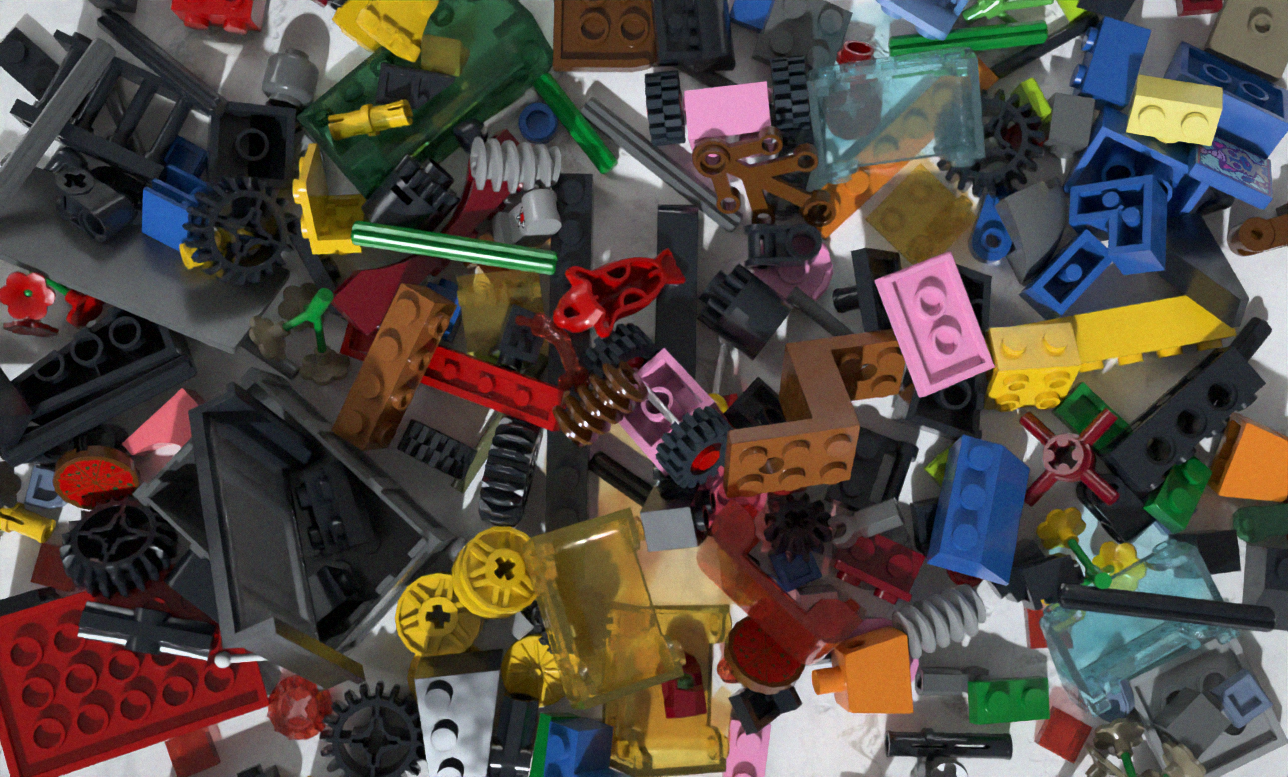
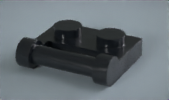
M860 426L850 480L828 485L823 500L853 512L876 504L869 501L884 454L895 457L881 502L893 497L898 502L910 463L916 461L919 448L911 443L896 441Z

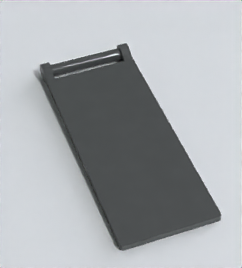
M9 152V153L1 160V162H0L1 167H2L3 164L6 162V160L9 158V156L11 155L12 152ZM37 166L32 170L4 211L0 213L1 260L30 272L41 273L47 279L230 354H234L249 335V329L252 328L249 322L250 318L254 315L262 317L290 277L288 269L272 264L274 276L266 277L261 274L260 283L253 284L246 279L244 285L238 286L232 284L231 279L227 283L217 281L216 273L208 275L202 271L203 264L188 269L184 265L179 251L142 233V225L130 223L104 242L92 240L85 232L57 215L56 201L60 197V192L55 186L56 174ZM247 253L246 257L241 256L240 261L251 257L252 254Z

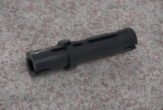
M922 728L921 732H892L890 730L885 732L884 744L887 757H922V760L927 762L934 761L935 757L1011 760L1013 753L1012 738L1008 733L934 732L932 728ZM912 744H935V745H936V744H942V745H941V746H929V745H912ZM955 745H984V746H983V747H973V746H955Z

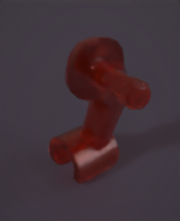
M537 312L533 319L523 315L516 317L515 323L517 325L531 327L533 336H539L556 347L565 369V373L558 378V386L561 390L566 391L574 384L575 392L578 393L577 386L584 384L588 387L590 385L589 371L584 366L579 365L571 338L562 328L556 326L554 321L542 312Z

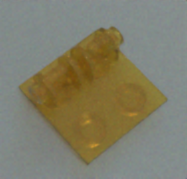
M920 163L865 220L903 257L914 265L943 254L977 217L970 211L973 204L966 196L961 195L959 198L954 196Z
M506 270L457 276L459 289L457 290L458 304L462 311L466 348L469 355H487L489 348L496 345L507 309L510 305L515 304L545 316L539 273ZM547 332L541 348H548Z

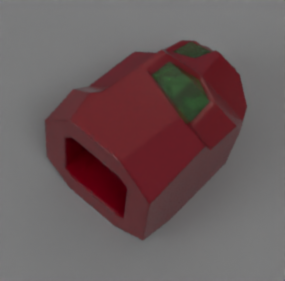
M680 648L668 650L660 665L666 719H679L707 713L700 664L695 656Z

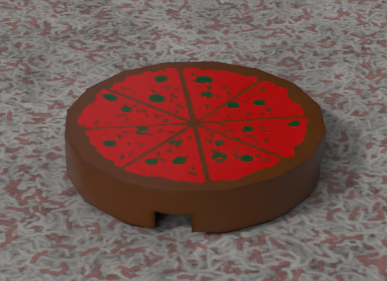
M96 445L87 446V451L76 453V448L66 452L57 460L52 480L55 492L65 502L78 508L93 510L95 509L96 501L103 505L110 502L112 495L119 499V501L123 500L129 493L132 495L140 487L141 474L140 470L135 467V461L128 454L115 448Z
M763 614L746 616L736 622L725 640L724 658L726 664L729 662L734 670L732 674L739 683L755 692L770 695L777 694L780 690L791 688L798 681L806 666V652L801 638L789 625L775 617Z

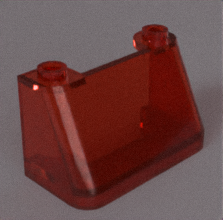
M745 497L731 499L717 514L697 549L696 559L699 568L795 660L807 665L820 662L863 622L867 610L851 597L845 602L838 599L821 598L807 612L748 556L761 541L755 534L756 526L754 522L756 515L760 511Z

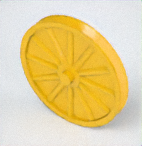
M530 634L520 640H516L508 648L501 665L502 681L509 693L520 692L530 694L533 697L539 698L538 707H545L558 702L569 691L574 679L573 658L559 657V654L548 652L549 646L541 645L538 640L543 637L542 634Z

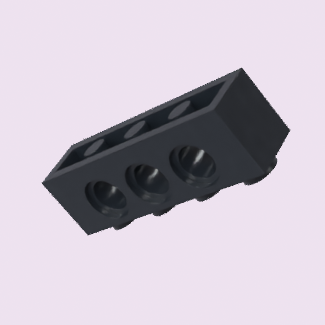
M1234 346L1216 348L1101 448L1096 455L1131 491H1152L1166 479L1164 473L1174 464L1180 465L1186 462L1196 453L1197 450L1194 446L1205 437L1211 438L1221 432L1227 425L1225 419L1235 410L1240 412L1253 404L1258 398L1255 393L1266 382ZM1211 386L1218 393V400L1215 405L1208 398V390ZM1181 412L1188 419V426L1184 432L1179 429L1177 419ZM1151 438L1155 440L1158 446L1157 455L1153 459L1148 456L1146 450L1147 443Z

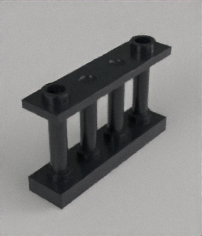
M56 29L53 37L68 53L40 102L35 100L33 105H30L20 99H16L9 113L23 126L30 128L93 40L78 32H74L71 36ZM114 56L98 78L77 118L72 117L55 138V141L152 185L154 178L166 183L167 169L165 166L167 163L164 159L189 113L193 110L208 118L209 115L204 113L161 77ZM120 76L139 85V88L113 135L108 134L106 139L93 134L94 129L92 125ZM155 93L176 103L150 151H144L143 155L140 156L129 150L131 146L128 142Z

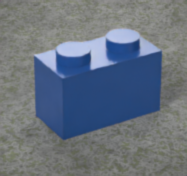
M1106 16L1094 28L1089 27L1081 44V50L1086 51L1082 64H1077L1070 79L1069 86L1074 88L1072 95L1095 99L1094 109L1102 111L1105 105L1118 111H1122L1127 107L1151 30Z
M1087 229L1072 237L1018 295L1045 320L1062 316L1113 262L1108 256V248Z

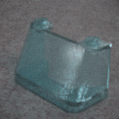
M951 47L814 68L807 72V89L814 146L818 150L819 162L817 170L819 180L828 179V183L831 184L844 183L852 180V174L858 172L859 167L941 156L945 161H950L952 167L970 166L976 163L975 159L986 158L978 57L971 47Z
M1175 539L1157 544L1152 549L1153 553L1112 575V583L1108 587L1111 589L1224 601L1197 547L1184 542L1178 543ZM1058 602L1048 605L1043 610L1044 615L1039 620V625L1057 675L1069 700L1093 718L1112 708L1107 699V693L1110 692L1116 695L1121 692L1118 682L1184 645L1196 650L1201 647L1198 639L1216 637L1218 643L1224 645L1241 635L1239 630L1235 628L1063 609Z

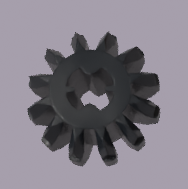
M806 492L800 500H795L793 495L788 494L786 496V504L774 500L772 504L774 513H765L764 522L767 526L764 530L765 540L768 543H772V552L776 556L785 552L786 560L792 563L797 555H802V559L808 563L811 551L823 555L825 551L823 542H831L833 534L832 530L829 529L830 526L827 520L832 516L829 512H824L825 507L821 500L811 503L810 496Z

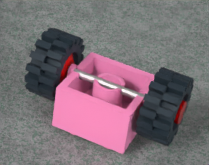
M803 55L770 59L773 92H771V88H767V81L687 90L684 91L685 98H682L678 70L645 74L646 110L653 147L685 143L684 114H686L688 140L692 152L695 145L706 138H720L728 144L756 138L762 128L771 126L769 104H772V100H774L776 127L781 132L810 129L809 90ZM767 138L764 142L771 144L772 138ZM760 153V154H756V155L749 156V157H745V158L760 157V156H763L764 154H763V153ZM709 154L708 156H710V157H716V156H718V155H716V154Z
M623 323L618 324L616 331L612 330L609 337L601 339L598 336L594 340L596 346L594 348L588 347L585 352L588 357L582 358L581 361L583 366L581 373L593 387L589 377L593 373H596L604 380L607 378L602 369L604 363H609L617 369L620 367L619 361L622 360L635 370L649 393L646 401L642 403L636 402L634 411L623 413V420L619 422L621 427L666 477L669 474L682 488H686V486L693 488L697 482L700 484L707 482V476L711 475L714 477L719 473L717 469L720 466H725L727 431L734 430V428L728 423L729 421L715 401L665 348L660 351L637 325L635 326L633 323H628L626 326Z

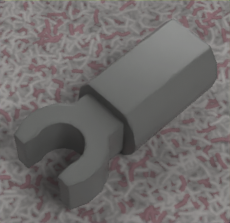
M894 497L857 510L853 516L848 517L838 514L827 520L833 530L846 527V533L843 536L833 539L834 544L839 549H847L853 546L858 537L869 538L905 525L900 506Z
M969 666L963 672L961 669L953 667H918L915 675V690L918 695L960 696L963 692L968 694L967 681H973L978 675H989V670L979 666Z

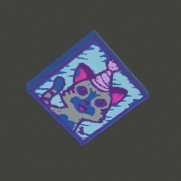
M1216 134L1211 146L1189 143L1188 175L1254 207L1265 210L1273 199L1270 159Z

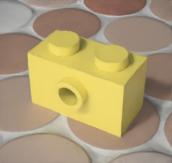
M1138 74L1128 111L1126 132L1155 137L1164 143L1182 141L1211 146L1223 109V88Z

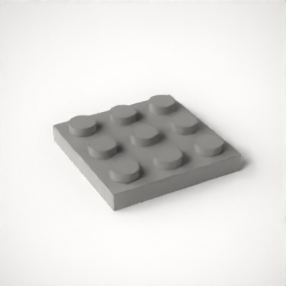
M1224 629L1126 677L1135 699L1133 713L1137 721L1143 724L1144 735L1161 770L1167 767L1162 758L1164 754L1162 744L1169 739L1151 721L1184 687L1198 692L1203 690L1210 692L1243 668L1249 670L1260 685L1233 630ZM1270 707L1241 728H1237L1231 723L1197 760L1205 767L1206 774L1204 777H1220L1288 744V739L1272 707ZM1221 710L1220 712L1228 719L1224 711Z

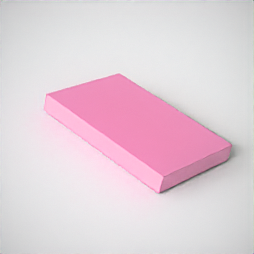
M951 251L874 280L919 397L930 395L995 367Z

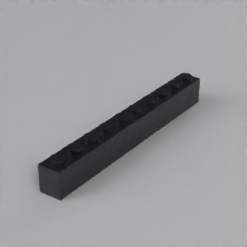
M560 173L558 181L552 186V191L557 194L556 206L561 219V228L551 237L550 250L555 251L558 258L556 271L553 275H550L548 383L571 391L570 395L580 401L581 397L577 391V386L584 384L591 389L590 383L581 373V368H583L581 361L582 358L588 357L585 353L588 347H592V328L580 333L569 332L556 326L553 321V312L561 297L572 287L566 278L565 271L572 266H579L593 271L594 180L593 174ZM559 428V431L547 430L545 582L586 583L588 580L590 445H586L585 448L577 446L563 433L561 428Z

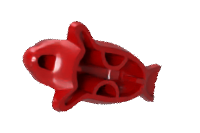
M669 248L663 250L654 259L643 257L626 258L607 263L593 271L579 266H572L565 271L566 278L572 287L559 300L553 312V321L556 326L572 333H580L594 326L598 336L606 338L611 335L616 321L633 315L647 307L657 297L665 284H682L686 279L680 268L676 266V260Z

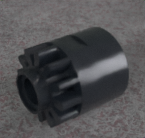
M407 154L361 206V209L372 223L434 232L461 199L450 188L455 182L454 178L442 166L429 157H426L422 162L413 155Z
M739 263L729 275L720 270L710 281L698 298L706 306L699 313L697 319L753 361L795 305Z

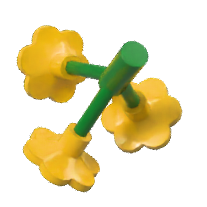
M1070 507L1064 511L1061 509L1052 510L1046 516V521L1038 525L1036 534L1041 538V544L1044 548L1049 550L1058 546L1067 549L1071 548L1085 567L1084 583L1080 585L1088 586L1093 583L1099 589L1118 587L1121 590H1131L1136 586L1137 577L1143 575L1145 571L1143 561L1137 558L1136 547L1128 542L1119 545L1114 541L1104 542L1100 547V554L1096 555L1091 562L1078 544L1079 538L1077 536L1083 533L1086 523L1081 518V512L1075 507ZM1058 602L1045 604L1048 606L1050 615L1056 619H1062L1067 616L1075 620L1080 618L1084 612L1063 609Z

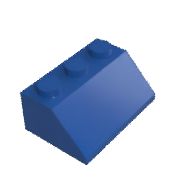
M1181 41L1163 78L1222 87L1223 109L1215 134L1268 158L1288 132V90L1187 42Z
M1105 105L1091 127L1089 145L1076 155L1063 184V190L1070 194L1071 187L1153 174L1168 196L1167 218L1189 214L1209 187V185L1188 175L1189 143L1182 141L1164 143L1155 137L1127 133L1128 115Z
M962 435L949 448L926 560L927 564L1005 586L1009 584L1030 468L1006 447Z

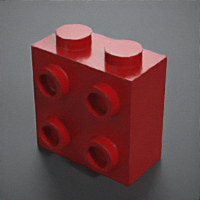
M172 0L171 10L189 28L208 30L209 26L223 27L225 31L232 34L246 35L248 30L262 32L266 0Z

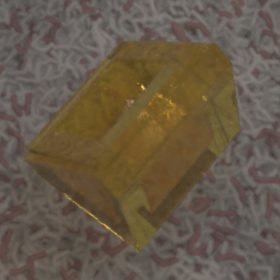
M429 34L422 35L421 69L460 77L470 56L468 48L459 40Z

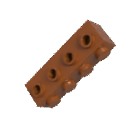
M401 283L331 429L332 432L362 451L389 447L414 397V393L431 362L432 356L449 325L457 304L427 286Z

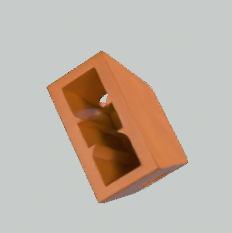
M1233 412L1210 466V470L1213 473L1207 485L1218 495L1224 497L1275 502L1284 501L1288 496V436Z
M885 626L833 644L830 649L832 667L812 671V685L817 695L834 693L836 703L847 712L914 713L907 634L893 626Z

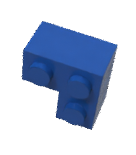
M1153 174L1071 187L1069 224L1077 234L1087 229L1099 241L1108 240V256L1123 275L1165 270L1168 196Z
M588 717L550 721L544 777L633 776L609 768L614 726Z

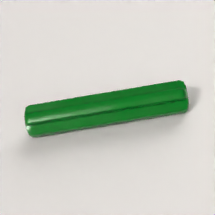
M550 73L541 75L534 82V88L598 171L603 175L610 172L618 164L616 157Z

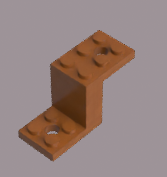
M893 329L785 343L779 402L786 422L727 431L723 488L727 499L753 497L762 493L782 490L793 491L801 487L821 484L833 485L841 481L850 480L860 430V423L851 401L876 397L883 398L899 394L905 360Z

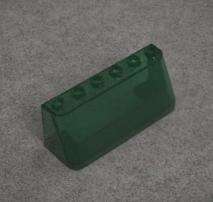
M439 0L436 9L427 21L420 45L422 51L416 62L405 60L393 54L384 46H381L296 118L366 200L407 154L413 155L422 162L426 157H429L440 164L460 147L454 136L453 127L470 118L478 119L482 123L511 105L524 94L526 89L531 88L541 75L548 73L553 66V50L532 13L518 0ZM381 62L455 75V82L431 98L417 110H412L413 117H407L413 119L412 125L382 130L376 136L369 137L368 134H363L338 141L334 140L330 134L328 127L330 123L328 117L330 115L360 110L362 105L371 103L373 107L384 105L376 103Z

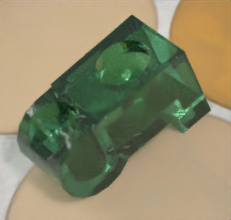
M1288 503L1239 508L1230 518V529L1237 530V538L1247 543L1261 542L1268 536L1288 534Z

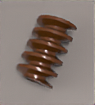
M622 360L619 361L620 367L617 369L609 363H604L602 369L607 377L605 380L596 373L591 374L589 377L594 387L593 390L584 384H580L577 386V391L581 397L580 401L572 395H567L565 403L569 409L568 411L559 405H555L552 408L559 427L577 446L585 448L586 445L594 444L598 441L599 434L603 435L610 431L611 423L617 424L623 420V413L634 411L636 402L642 403L648 399L647 387L628 363Z

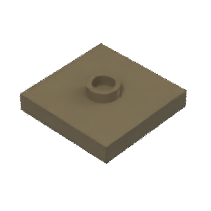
M1224 0L1223 8L1219 11L1203 50L1273 83L1281 79L1288 63V0Z

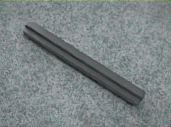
M95 38L1 167L0 213L10 203L116 55L115 49L109 43L100 38Z
M591 97L583 105L580 112L589 123L693 205H698L699 210L723 229L732 233L739 226L743 219L742 213L739 211L732 214L720 212L716 206L717 194L657 146L653 147L652 142L599 100Z

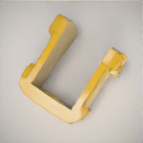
M347 0L342 7L337 8L332 21L339 26L343 34L356 41L358 45L368 52L387 59H392L395 54L405 60L416 62L422 51L420 45L427 21L436 9L439 0Z

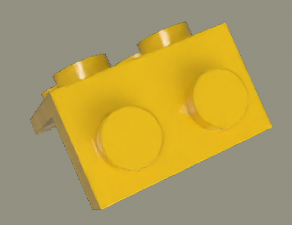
M309 143L305 157H300L299 179L293 180L294 201L296 204H301L303 210L301 215L302 236L304 239L309 238L313 255L361 253L363 246L352 243L351 231L355 221H369L361 209V206L369 198V194L329 195L318 143Z
M1057 323L989 328L986 338L995 367L984 395V408L987 410L996 409L999 412H1010L1024 407H1036L1046 410L1058 406L1065 399L1082 366L1072 324Z

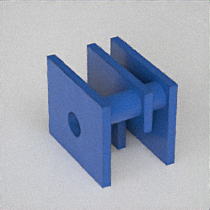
M171 164L167 166L166 183L154 178L152 180V189L147 186L143 189L142 233L180 252L179 245L190 237V231L184 230L182 225L186 222L193 223L194 215L188 214L186 208L188 206L199 207L200 203L195 199V193L203 192L209 195L206 186L207 182Z

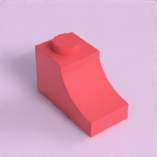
M181 388L128 437L122 445L132 456L147 457L155 450L167 445L177 444L182 448L192 437L188 411L205 403V400L195 390Z

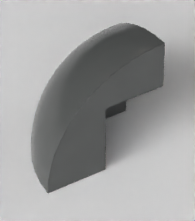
M1058 176L1013 193L995 205L1016 248L1006 258L1019 284L1037 274L1049 262L1061 242L1065 230L1067 206L1063 186Z

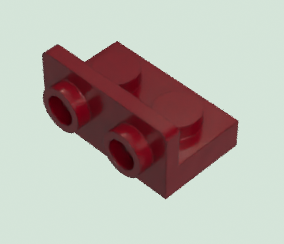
M877 534L869 538L858 537L856 543L847 549H839L837 547L829 565L838 569L836 578L857 588L862 580L876 587L873 593L874 596L896 605L898 599L910 602L913 595L909 594L926 556Z

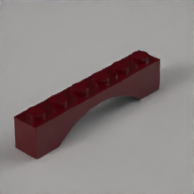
M507 128L495 132L490 137L497 139L500 146L506 140L513 141L516 147L520 144ZM469 158L467 177L461 194V200L449 221L439 233L475 239L479 234L475 228L485 218L491 221L498 212H502L507 206L503 201L510 194L507 181H503L499 192H493L491 179H487L483 190H477L475 178L471 175ZM519 183L516 190L517 194L524 190L523 183ZM412 254L398 262L382 267L355 270L332 292L334 298L331 304L361 334L368 336L372 331L377 334L401 283L419 285L429 274L435 277L441 273L451 260Z

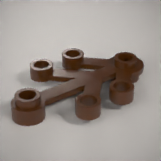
M774 126L764 127L758 132L756 138L728 144L723 139L712 137L703 139L695 145L692 152L693 165L701 175L712 179L717 194L716 206L720 212L732 214L737 212L741 206V194L737 188L730 185L728 174L741 179L752 209V224H775V208L772 204L767 203L763 190L802 207L805 221L812 226L823 227L835 219V200L827 191L817 189L809 192L776 177L795 171L810 172L814 170L819 162L818 150L814 145L803 143L794 149L792 155L754 164H748L740 159L760 153L775 155L781 151L783 139L782 132ZM767 138H773L777 140L776 142L771 144L764 142V140ZM709 154H716V155H718V156H716V157H710V156H708V155H709ZM809 155L812 157L809 160L799 159L801 156ZM732 198L734 201L725 202L723 199ZM760 214H768V215H769V216L766 217V218H760V217H758V215H760Z

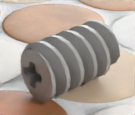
M477 136L474 138L471 148V175L475 178L477 190H483L487 179H491L493 192L500 191L503 181H507L510 194L516 192L519 183H523L525 194L533 191L535 184L539 185V189L550 190V187L556 184L560 176L562 155L558 146H552L548 150L544 144H537L532 149L528 142H522L516 147V144L511 140L504 141L500 146L499 141L495 138L488 139L484 144L481 137Z
M966 583L956 586L955 589L945 590L941 595L935 594L929 596L927 600L916 601L913 606H903L899 611H894L892 614L893 627L907 634L909 656L913 659L921 657L922 649L927 653L935 652L936 643L941 648L949 646L950 638L955 642L963 641L965 634L969 637L977 635L979 631L978 622L981 624L986 620V609L982 599L976 590Z

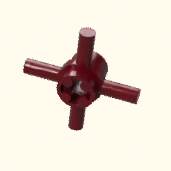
M1105 407L1079 435L1072 433L1056 435L1031 411L1025 413L1019 420V423L1044 446L1042 459L1046 470L1026 489L1024 502L1033 507L1058 480L1069 483L1081 480L1106 505H1112L1119 498L1120 494L1094 470L1097 460L1092 445L1118 417ZM1071 446L1076 448L1072 451V458L1078 461L1072 469L1065 463L1060 464L1061 456L1064 457Z

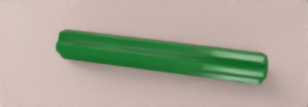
M1035 20L952 29L944 41L937 38L930 40L919 33L898 35L889 38L888 50L890 58L896 60L1043 44L1046 41L1048 30L1046 21Z

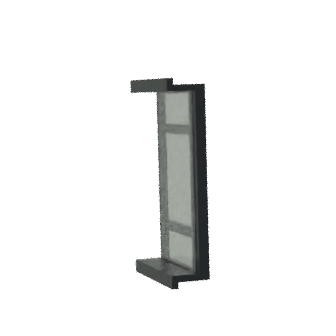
M234 381L226 384V393L188 411L223 649H247L317 684V689L320 692L347 680L356 684L365 682L362 664L323 644L319 638L289 478L290 473L320 460L318 446Z

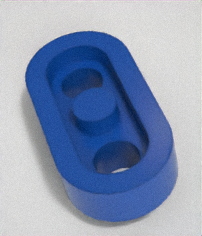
M1003 185L997 187L998 195L996 198H991L988 193L982 201L968 240L969 251L979 262L986 264L995 263L1005 257L1011 248L1012 240L995 205L999 203L1001 198L1018 192L1019 190L1013 187L1011 194H1007ZM987 235H993L997 239L998 244L996 248L987 245Z

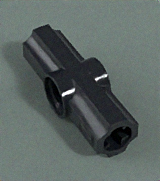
M87 601L80 618L77 637L104 643L124 645V649L153 655L168 653L208 661L217 625L193 619L172 617V613L136 606H134V609Z
M520 692L504 693L497 735L493 736L487 769V773H490L489 777H528L534 742H531L536 723L539 698Z

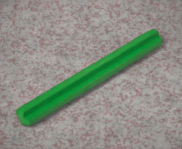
M358 220L354 222L351 231L352 243L359 246L553 275L556 271L558 256L555 251Z

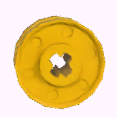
M491 527L479 532L457 553L452 567V586L459 601L472 614L488 620L506 619L531 605L541 593L546 578L545 559L538 545L526 533L512 527ZM497 568L503 573L500 579L494 573Z
M446 571L421 576L408 585L397 602L395 613L399 637L410 651L420 657L464 652L475 643L483 630L485 618L472 614L459 601L452 586V572ZM438 605H442L443 612L450 613V619L443 622L444 626L440 625L438 618H432V612L439 609Z

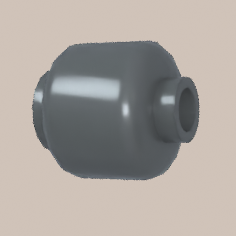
M288 48L285 50V53H276L269 57L262 83V91L269 98L271 105L294 108L298 112L301 107L312 103L319 70L314 63L308 60L309 55L298 49Z

